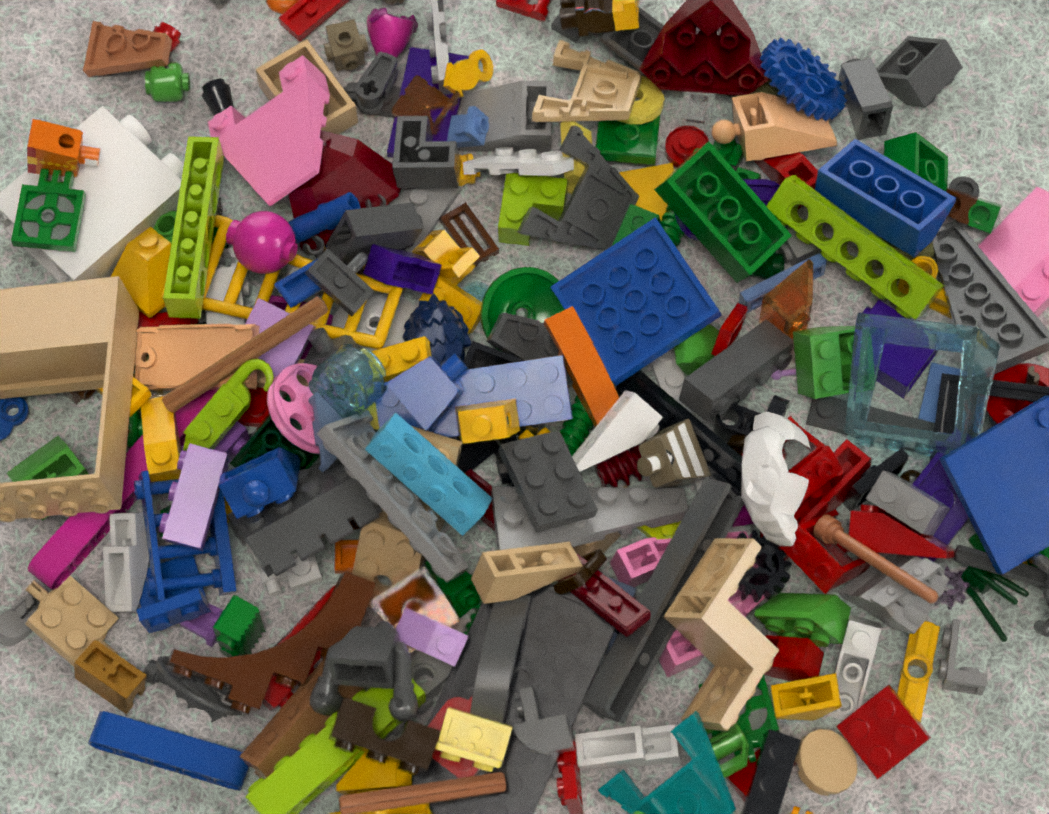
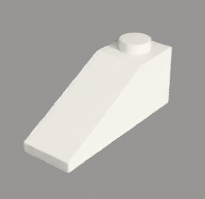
M625 390L573 454L572 458L579 472L644 442L645 439L653 437L658 431V423L663 417L636 393Z

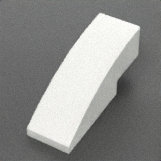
M143 512L109 514L111 546L103 547L106 607L111 612L136 611L142 595L149 562Z
M676 724L642 728L641 725L575 734L578 767L629 768L683 763L681 744L670 732L676 727Z

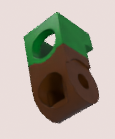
M946 189L948 194L956 198V202L948 214L949 217L987 233L992 232L1002 205L955 189Z

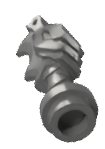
M152 659L147 664L143 673L147 675L148 683L153 685L160 681L162 684L174 689L176 697L184 699L188 704V708H198L206 711L211 717V723L222 717H227L225 714L215 712L194 702L176 690L160 674L155 660ZM175 676L180 682L199 695L218 704L230 707L221 701V697L215 689L203 684L204 679H196L195 677H191V679L182 677L181 679Z

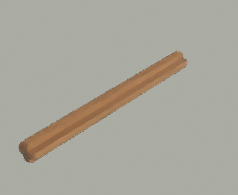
M315 297L165 395L162 398L163 404L168 411L175 412L234 374L247 360L257 359L326 314L328 308L325 302L320 297Z

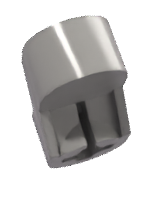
M30 593L22 597L11 609L0 615V644L4 646L15 645L33 632L25 623L37 610L40 602Z

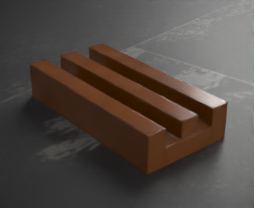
M466 202L440 217L441 224L460 248L468 246L450 222L452 219L474 250L479 254L480 257L473 263L475 267L480 262L489 260V257L492 255L496 256L499 254V248ZM464 214L488 249L485 251L482 249L459 215Z

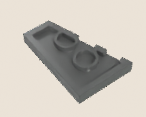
M502 313L498 316L486 341L504 353L526 361L558 356L559 353L544 323L539 322V320L508 313ZM566 370L568 387H570L572 379Z

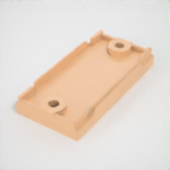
M196 324L140 327L136 329L135 379L150 391H173L257 336L260 326L256 324ZM254 370L243 382L248 389H256L257 370ZM232 375L209 390H218L223 384L227 383Z

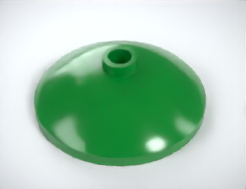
M534 267L511 269L497 277L485 292L481 304L480 318L486 338L488 339L498 316L502 313L516 315L517 310L521 308L525 312L524 317L544 323L545 319L564 311V307L551 289V286L559 280L549 272Z

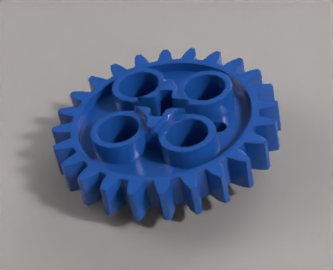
M780 38L778 41L774 39L761 52L760 60L763 63L760 66L766 70L764 76L772 80L769 83L770 86L777 87L779 89L777 94L784 95L787 98L786 103H794L798 112L802 109L807 117L813 114L816 120L819 121L822 117L824 121H827L829 118L833 120L845 108L847 99L844 97L846 91L840 88L843 85L842 82L835 80L837 74L830 72L827 69L829 65L826 63L822 64L820 56L814 57L809 48L805 50L799 42L794 45L791 39L785 41L783 38Z

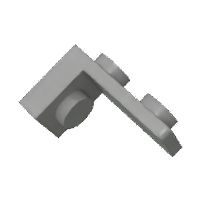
M953 619L950 628H944L942 636V647L947 648L946 659H940L938 678L943 679L942 689L982 696L986 688L987 674L979 673V670L973 667H961L959 670L954 669L960 620Z

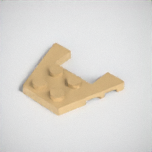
M559 40L553 56V66L579 70L581 72L570 100L539 95L532 112V121L629 120L641 84L642 73L609 59L604 63L592 58L590 51L578 52L570 48V43Z

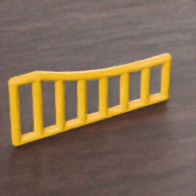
M216 215L214 227H217L218 230L211 246L202 309L248 319L253 308L236 304L248 269L242 266L239 261L224 300L220 301L206 297L226 245L228 227L233 221L229 217ZM296 254L295 258L289 261L288 264L302 268L313 260ZM280 270L265 274L256 301L260 298L269 303ZM356 274L374 291L388 294L374 335L356 331L366 302L352 317L348 314L344 328L326 325L334 300L325 292L323 293L322 300L325 302L328 312L310 323L316 327L315 330L324 328L331 339L349 335L358 345L374 349L383 348L403 288L387 285L372 277ZM164 285V288H163L162 293H161L162 299H163V295H164L165 285ZM301 303L292 308L287 304L285 311L291 314L300 307Z

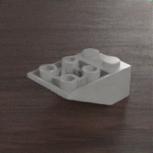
M522 80L463 94L461 115L467 114L469 106H476L489 118V130L486 133L484 146L461 147L460 150L495 151L496 148L513 147L514 152L524 149L550 152L552 122H533L532 112L539 95L553 97V81Z

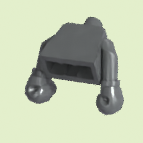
M380 621L376 627L356 626L342 640L329 647L322 676H318L317 683L310 695V706L316 713L330 716L337 712L343 700L342 695L338 692L339 685L394 689L393 698L389 701V711L392 717L401 722L408 721L416 715L418 701L414 692V683H412V660L406 644L400 641L398 631L394 629L392 624Z

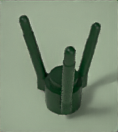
M968 566L960 578L966 584L963 591L972 598L1001 641L1006 642V635L977 592L985 594L991 588L1013 605L1018 604V600L998 585L995 580L1024 597H1027L1029 592L1002 575Z

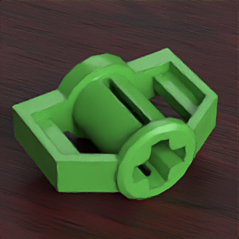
M737 722L728 731H723L709 739L717 761L742 748V754L721 765L719 764L724 778L747 766L749 744ZM705 729L707 735L715 731L712 729Z

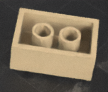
M307 39L256 68L259 87L270 101L283 92L279 71L288 63L295 61L303 55L326 76L330 98L329 103L324 104L323 115L327 120L326 126L321 127V130L340 134L358 123L356 105Z

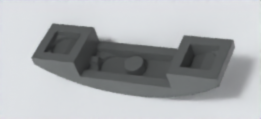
M523 595L514 600L494 602L480 656L470 714L500 723L504 722L510 695L509 687L531 596Z

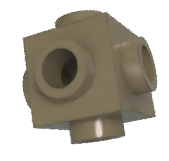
M355 19L325 26L328 43L323 44L327 61L333 60L336 71L353 70L365 64L364 53L369 52L365 34L359 35Z

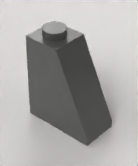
M856 58L841 64L839 81L843 84L841 88L846 91L844 97L847 99L846 105L856 139L863 140L887 135L893 105L871 58L863 60Z
M413 202L346 210L326 245L347 266L359 252H364L369 256L372 244L398 250L413 246L423 230L422 218L417 214Z

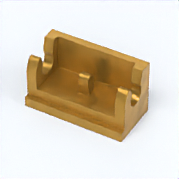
M96 639L74 662L75 679L126 715L133 707V699L136 694L141 696L144 693L147 675Z

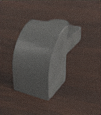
M533 687L519 689L521 698L515 699L519 719L525 718L526 721L525 723L513 725L519 740L528 749L542 755H554L575 750L567 715L563 714L541 719L535 689Z

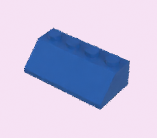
M857 139L851 141L818 170L815 185L817 192L856 221L913 257L918 255L933 241L956 202L954 196Z

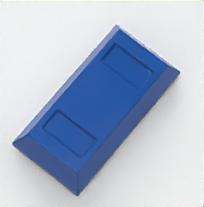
M316 260L274 284L290 308L322 290L305 275V272Z

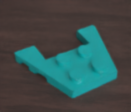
M697 711L670 731L692 760L650 794L644 796L624 769L598 789L606 798L611 797L621 804V808L629 814H633L635 811L645 814H732L736 810L703 722Z

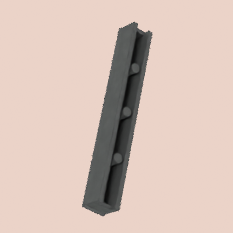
M705 477L637 600L651 611V619L628 637L624 636L621 632L619 633L581 702L602 719L607 718L624 724L675 631V628L663 616L715 538H726L744 505L741 496L736 495L731 490L732 486L729 483Z

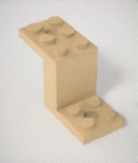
M413 427L454 465L458 466L462 448L461 441ZM419 500L426 511L433 510L423 500ZM382 509V512L379 513L380 518L361 528L352 574L376 583L368 608L401 618L405 608L413 609L422 563L425 557L411 547L407 536L390 523L388 515ZM433 510L438 518L435 523L440 532L445 524V520ZM384 575L388 577L392 585L386 586L381 584L377 576Z
M715 538L663 616L714 665V668L681 718L684 721L697 711L705 729L728 731L737 722L740 711L747 700L754 695L757 684L764 673L771 668L773 659L779 651L773 643L728 601L736 593L739 587L738 583L746 571L754 565L755 557L762 548L754 539Z

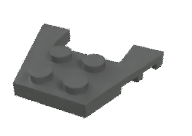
M573 125L568 131L559 151L569 157H573V159L583 164L585 169L559 220H555L535 207H529L517 232L523 235L607 250L612 246L630 204L635 205L639 195L614 167H611L601 156L600 150L588 141L580 127Z

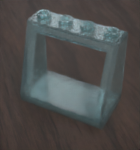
M858 313L854 333L845 433L855 439L854 443L866 447H873L874 443L884 444V448L898 451L900 448L904 449V447L914 448L915 453L926 456H933L934 451L944 453V455L950 453L981 434L1000 344L979 327ZM884 343L962 353L954 434L867 422Z

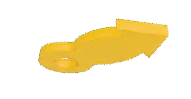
M482 49L472 51L468 59L457 61L455 64H452V62L447 63L443 86L461 98L464 97L462 91L472 89L478 82L489 81L493 75V63L489 54ZM479 60L483 65V72L479 69Z

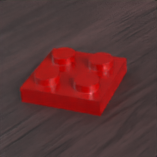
M887 685L836 726L877 779L881 778L931 738L890 685Z

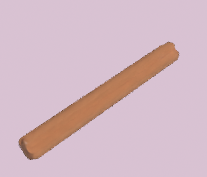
M499 772L344 795L339 797V808L341 814H361L501 793L506 791V780L504 774Z

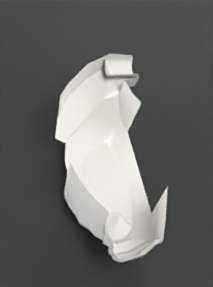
M766 411L754 417L753 431L744 440L741 498L752 521L768 541L779 546H793L796 540L795 531L798 529V523L794 518V514L805 496L809 480L788 472L782 449L785 440L796 439L809 448L810 445L807 435L797 425L781 415Z

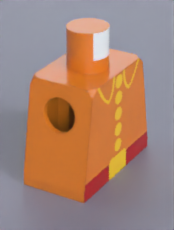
M38 119L32 120L27 145V173L40 174L43 168L49 169V175L53 174V170H61V176L65 177L66 171H73L74 177H77L80 164L98 167L100 148L83 146V132L81 130Z

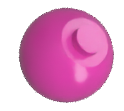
M270 211L251 213L243 218L242 221L233 220L226 234V242L233 245V251L237 260L246 269L258 274H269L282 269L289 261L295 258L298 249L290 224L282 216Z

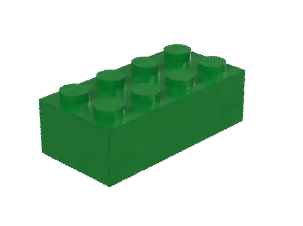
M709 141L697 149L654 189L736 283L754 273L792 236Z

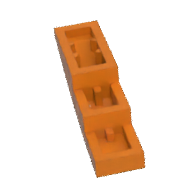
M572 306L545 319L544 325L559 350L558 356L564 355L565 368L573 381L572 387L596 427L619 399V396L589 334Z

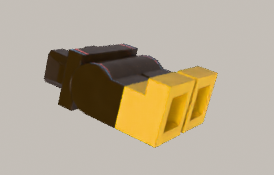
M560 0L561 9L559 10L562 30L578 28L580 37L589 36V32L602 33L639 28V0Z

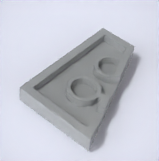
M431 0L432 13H426L427 29L428 31H434V39H428L430 57H436L437 65L431 66L432 84H439L440 95L452 94L443 86L446 66L449 63L443 0Z

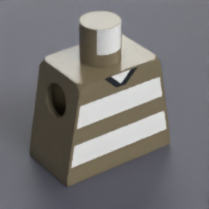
M689 418L662 429L639 445L642 458L637 462L638 471L642 476H649L655 488L686 486L711 476Z

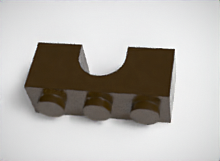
M345 697L343 698L328 738L335 741V748L349 753H353L354 749L367 752V759L381 764H385L386 760L399 764V770L412 775H417L419 771L425 772L428 770L441 732L440 730L408 720L398 739L386 741L379 738L372 727L376 708Z

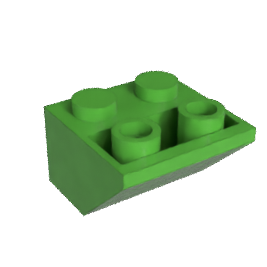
M827 326L793 331L798 394L818 399L872 389L867 326Z
M59 436L53 438L7 472V475L13 482L88 474L84 466Z
M779 593L757 608L754 616L765 624L767 630L775 632L779 636L809 638L816 646L828 647L829 644H843L851 607L837 595Z

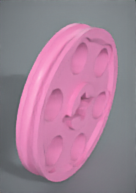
M306 363L294 364L285 368L269 387L267 394L269 413L278 430L291 443L307 452L320 454L319 446L315 445L312 425L315 419L313 406L308 402L309 398L315 392H318L343 419L358 414L357 406L347 387L335 375L316 365ZM296 375L304 377L308 382V387L300 384ZM324 388L331 389L335 393L336 399L330 398L325 393ZM279 390L288 393L291 402L285 401L280 396ZM290 418L297 420L302 430L295 429L290 423Z

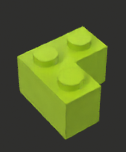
M506 173L498 223L499 242L529 246L530 236L517 232L529 207H535L558 221L566 206L567 179Z

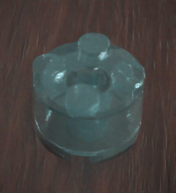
M345 344L316 367L312 380L309 382L311 393L318 392L343 419L355 414L360 416L383 396L387 385L384 386L383 378L386 376V372L381 361L375 354L364 347L360 350L351 347L354 344Z

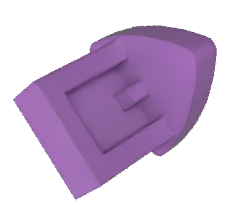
M209 603L211 612L179 624L181 627L205 639L206 644L213 647L217 643V638L212 627L223 610Z

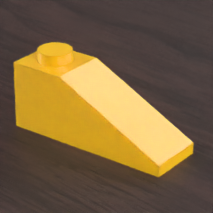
M164 396L150 398L141 406L144 450L151 482L179 479L181 470L177 469L181 446L176 414L167 410L162 401Z

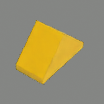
M836 673L771 685L776 719L817 720L842 707Z

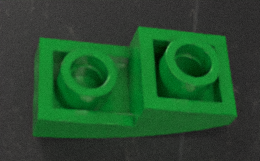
M429 561L425 562L440 594L458 619L473 609L475 605L479 604L478 599L480 595L471 580V574L465 571L461 576L446 582L433 572Z

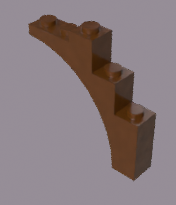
M345 571L340 575L330 598L315 618L296 635L277 646L254 654L227 658L198 656L174 649L170 653L166 665L173 667L172 673L191 679L192 675L205 679L203 684L220 691L223 690L224 686L229 688L224 701L232 703L230 709L249 715L250 710L254 712L260 710L272 676L277 677L275 681L277 684L294 689L295 684L298 686L305 684L316 651H320V657L326 659L329 647L342 640L352 628L361 626L376 583Z

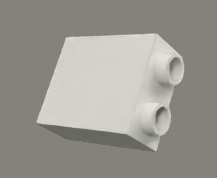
M102 106L76 128L83 132V146L100 148L98 167L80 164L78 176L73 179L72 189L84 190L86 194L76 251L68 252L23 247L59 283L111 277L126 245L149 227L154 228L160 216L171 210L177 211L184 164L172 153H168L161 160L147 148L152 143L151 136L143 125L129 114L119 122ZM26 170L0 192V224L11 236L22 184L38 186L40 174L27 173ZM61 176V182H64L63 176Z

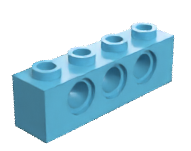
M396 412L380 427L365 448L369 454L462 536L483 517L493 499Z

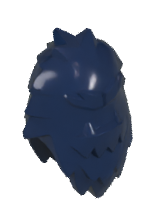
M435 294L431 296L429 301L420 300L419 306L405 322V332L402 336L405 342L425 336L430 341L431 356H434L441 365L454 353L464 361L465 348L471 346V340L467 334L469 328L463 322V316L454 306H449L445 300L439 301Z

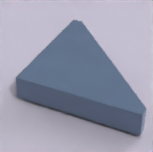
M315 392L308 402L313 406L315 420L312 422L315 445L319 446L321 458L319 470L324 472L337 457L325 449L323 441L317 433L325 425L343 418L318 392Z

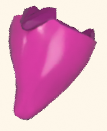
M375 8L367 16V31L375 57L379 52H385L397 58L407 47L412 33H416L418 28L414 15H411L409 18L406 16H401L400 18L388 14L386 8Z

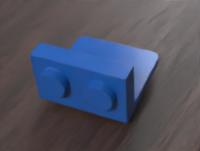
M193 555L178 557L160 564L162 579L200 574ZM150 568L147 569L146 578L151 577ZM146 579L139 601L141 608L136 610L140 623L149 633L165 630L175 624L193 620L211 612L204 587L165 591V600L155 603L154 596H148Z

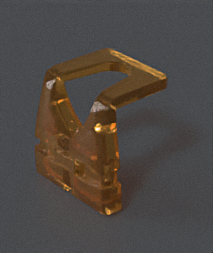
M415 75L405 89V95L400 96L391 109V113L396 118L397 116H428L432 135H436L441 129L448 111L454 110L457 106L460 92L456 90L450 99L436 87H431L428 81L419 75ZM443 109L434 123L430 110Z

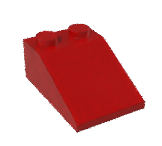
M861 504L860 510L851 511L849 536L876 553L944 559L954 557V548L932 535L920 533L877 505Z

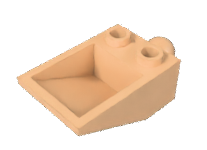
M764 92L732 97L733 123L723 119L717 121L712 127V137L720 144H728L737 136L746 161H760L769 157L837 146L836 137L828 120L824 121L821 117L818 121L813 114L807 117L804 110L801 109L799 112L796 110L794 103H786L787 98Z

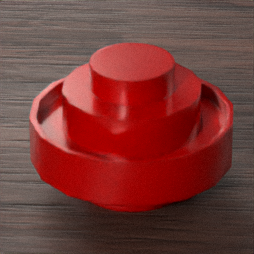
M685 125L677 127L666 138L665 154L667 160L678 168L693 154L694 149L700 148L709 141L708 136L695 126Z

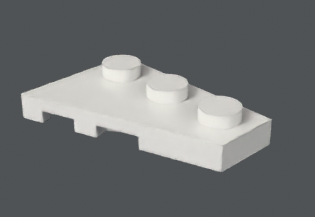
M513 147L496 148L493 154L463 162V173L474 175L477 172L489 169V175H501L518 171V175L555 176L574 170L573 157L561 156L558 151L537 154L536 149H524L514 152Z

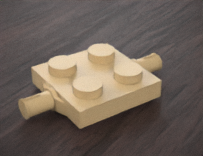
M69 576L58 588L47 592L36 580L26 588L25 591L30 593L40 603L25 625L72 666H74V662L95 639L118 654L104 639L107 632L119 618L73 577Z

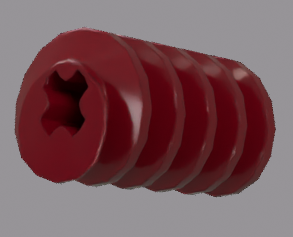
M639 444L630 448L629 451L625 450L619 453L618 456L615 455L606 459V461L604 460L594 465L601 487H606L607 484H610L614 488H619L618 480H622L628 487L630 486L631 475H634L639 482L642 481V475L637 468V462L642 458Z

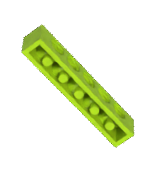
M188 136L163 295L169 317L201 319L224 163V155L219 137Z
M796 175L786 177L767 204L768 209L783 226L788 225L797 231L795 235L801 241L809 245L813 243L821 249L820 254L832 263H840L846 268L845 272L848 276L860 282L862 280L871 286L870 291L876 297L891 301L896 305V311L905 318H914L916 320L923 316L944 287L942 283ZM800 204L804 205L808 210L807 220L801 219L797 213ZM824 223L832 226V238H827L823 234L822 226ZM849 241L857 245L859 250L857 257H853L848 253L847 244ZM873 260H878L882 263L884 267L882 275H877L872 270ZM898 279H903L908 283V294H903L898 290Z

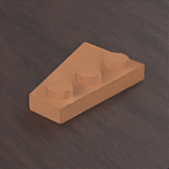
M93 21L83 71L88 77L149 69L152 66H168L172 39L165 33L143 29L132 31L120 25L110 27L104 26L101 22Z

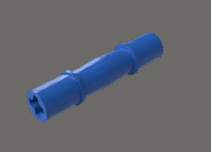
M348 192L327 203H321L317 209L289 221L288 223L295 235V243L298 244L308 240L326 229H335L346 210L361 209L355 195Z

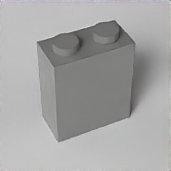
M887 471L881 473L866 497L867 500L920 533L933 536L950 510V507L900 476Z

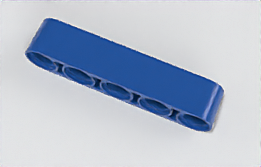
M105 711L99 712L88 741L90 746L98 750L237 791L242 789L249 766L239 757L243 753L241 751Z

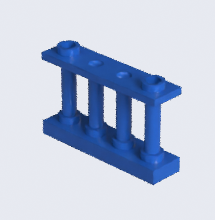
M142 471L138 476L139 480L134 481L136 500L142 501L151 577L146 578L148 596H154L156 603L165 600V591L213 586L214 589L218 588L219 596L236 592L225 501L221 489L210 523L211 537H207L203 551L176 544L158 546L156 527L160 526L164 513L154 514L152 495L169 493L172 482H178L179 479L150 482L149 472ZM200 554L214 556L216 569H211V573L162 579L160 559Z

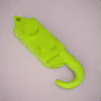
M255 358L247 360L237 369L227 383L218 389L183 431L186 434L184 451H187L189 443L214 450L250 407L251 394L243 383L254 370H261L266 377V383L263 387V390L266 392L273 384V370L268 363Z

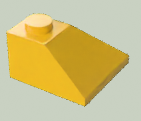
M152 227L146 229L126 245L111 277H120L138 309L148 318H151L166 307L161 293L166 282L171 242Z

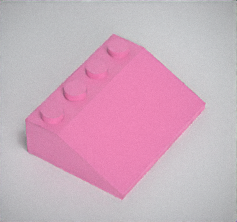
M1036 187L978 246L1033 313L1039 317L1049 306V192Z

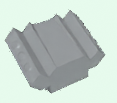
M889 554L885 557V559L935 590L938 593V598L942 595L946 584L950 580L944 575L945 571L941 566L927 558L922 560L917 556ZM873 566L837 591L842 598L867 611L890 628L915 634L917 629L924 623L930 609L934 605V603H928Z

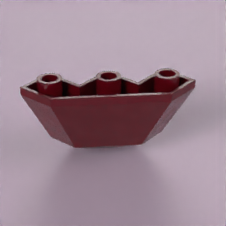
M686 0L664 24L640 66V71L660 90L741 96L750 94L770 80V78L764 76L766 70L760 66L763 63L760 60L762 54L754 33L733 0Z
M321 130L320 138L323 140V149L319 173L288 194L293 218L317 209L319 204L327 203L348 192L355 195L361 208H366L365 203L367 199L370 200L372 207L380 206L377 194L382 195L386 200V205H388L399 196L401 188L397 187L392 169L393 164L358 139ZM326 229L315 236L322 238L325 246L335 229ZM312 238L299 243L301 249L305 243L310 246L311 250L317 247Z

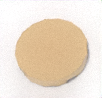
M826 729L815 730L801 739L795 763L797 762L799 771L797 773L803 783L810 790L825 796L839 794L847 790L855 781L858 770L856 756L851 745L841 735Z

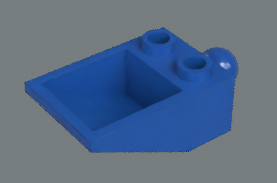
M279 447L221 474L218 486L236 519L244 515L247 518L253 517L263 511V506L275 501L276 504L290 499L294 495L293 492L296 491L301 461L298 455Z

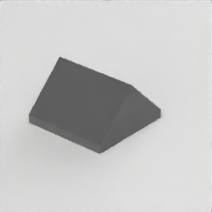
M639 7V28L606 32L600 37L599 41L640 71L642 62L664 25Z

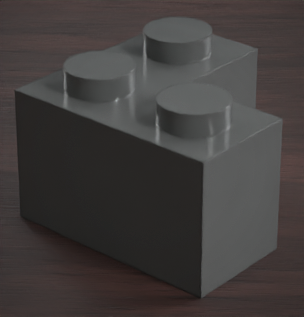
M397 116L392 165L397 187L459 188L461 161L456 141H433L428 116Z

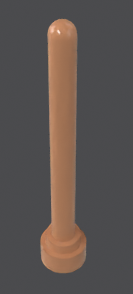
M831 515L822 516L815 524L814 536L826 544L838 543L928 603H935L938 600V593L846 534L841 522Z

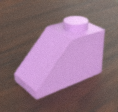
M405 608L395 629L398 631L401 642L454 667L469 637L408 608Z

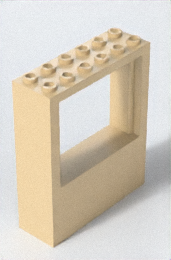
M119 276L0 289V399L103 388L95 474L0 483V521L12 522L15 519L21 518L43 519L46 516L53 515L75 516L78 513L84 512L106 513L109 510L121 509L139 309Z

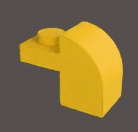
M433 230L412 250L415 254L441 264L439 274L455 285H458L474 269L475 265L473 263L480 257L473 247L460 248L445 230Z

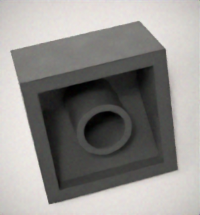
M907 36L876 70L887 91L906 105L925 108L935 100V96L945 86L954 80L955 75L963 67L947 40Z

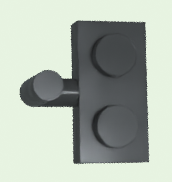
M327 248L305 272V275L351 317L375 292L356 275L368 261V256L364 252H359L346 266Z

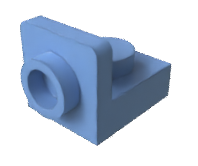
M469 106L467 114L452 115L447 141H456L458 148L484 146L486 133L489 130V118L476 106Z

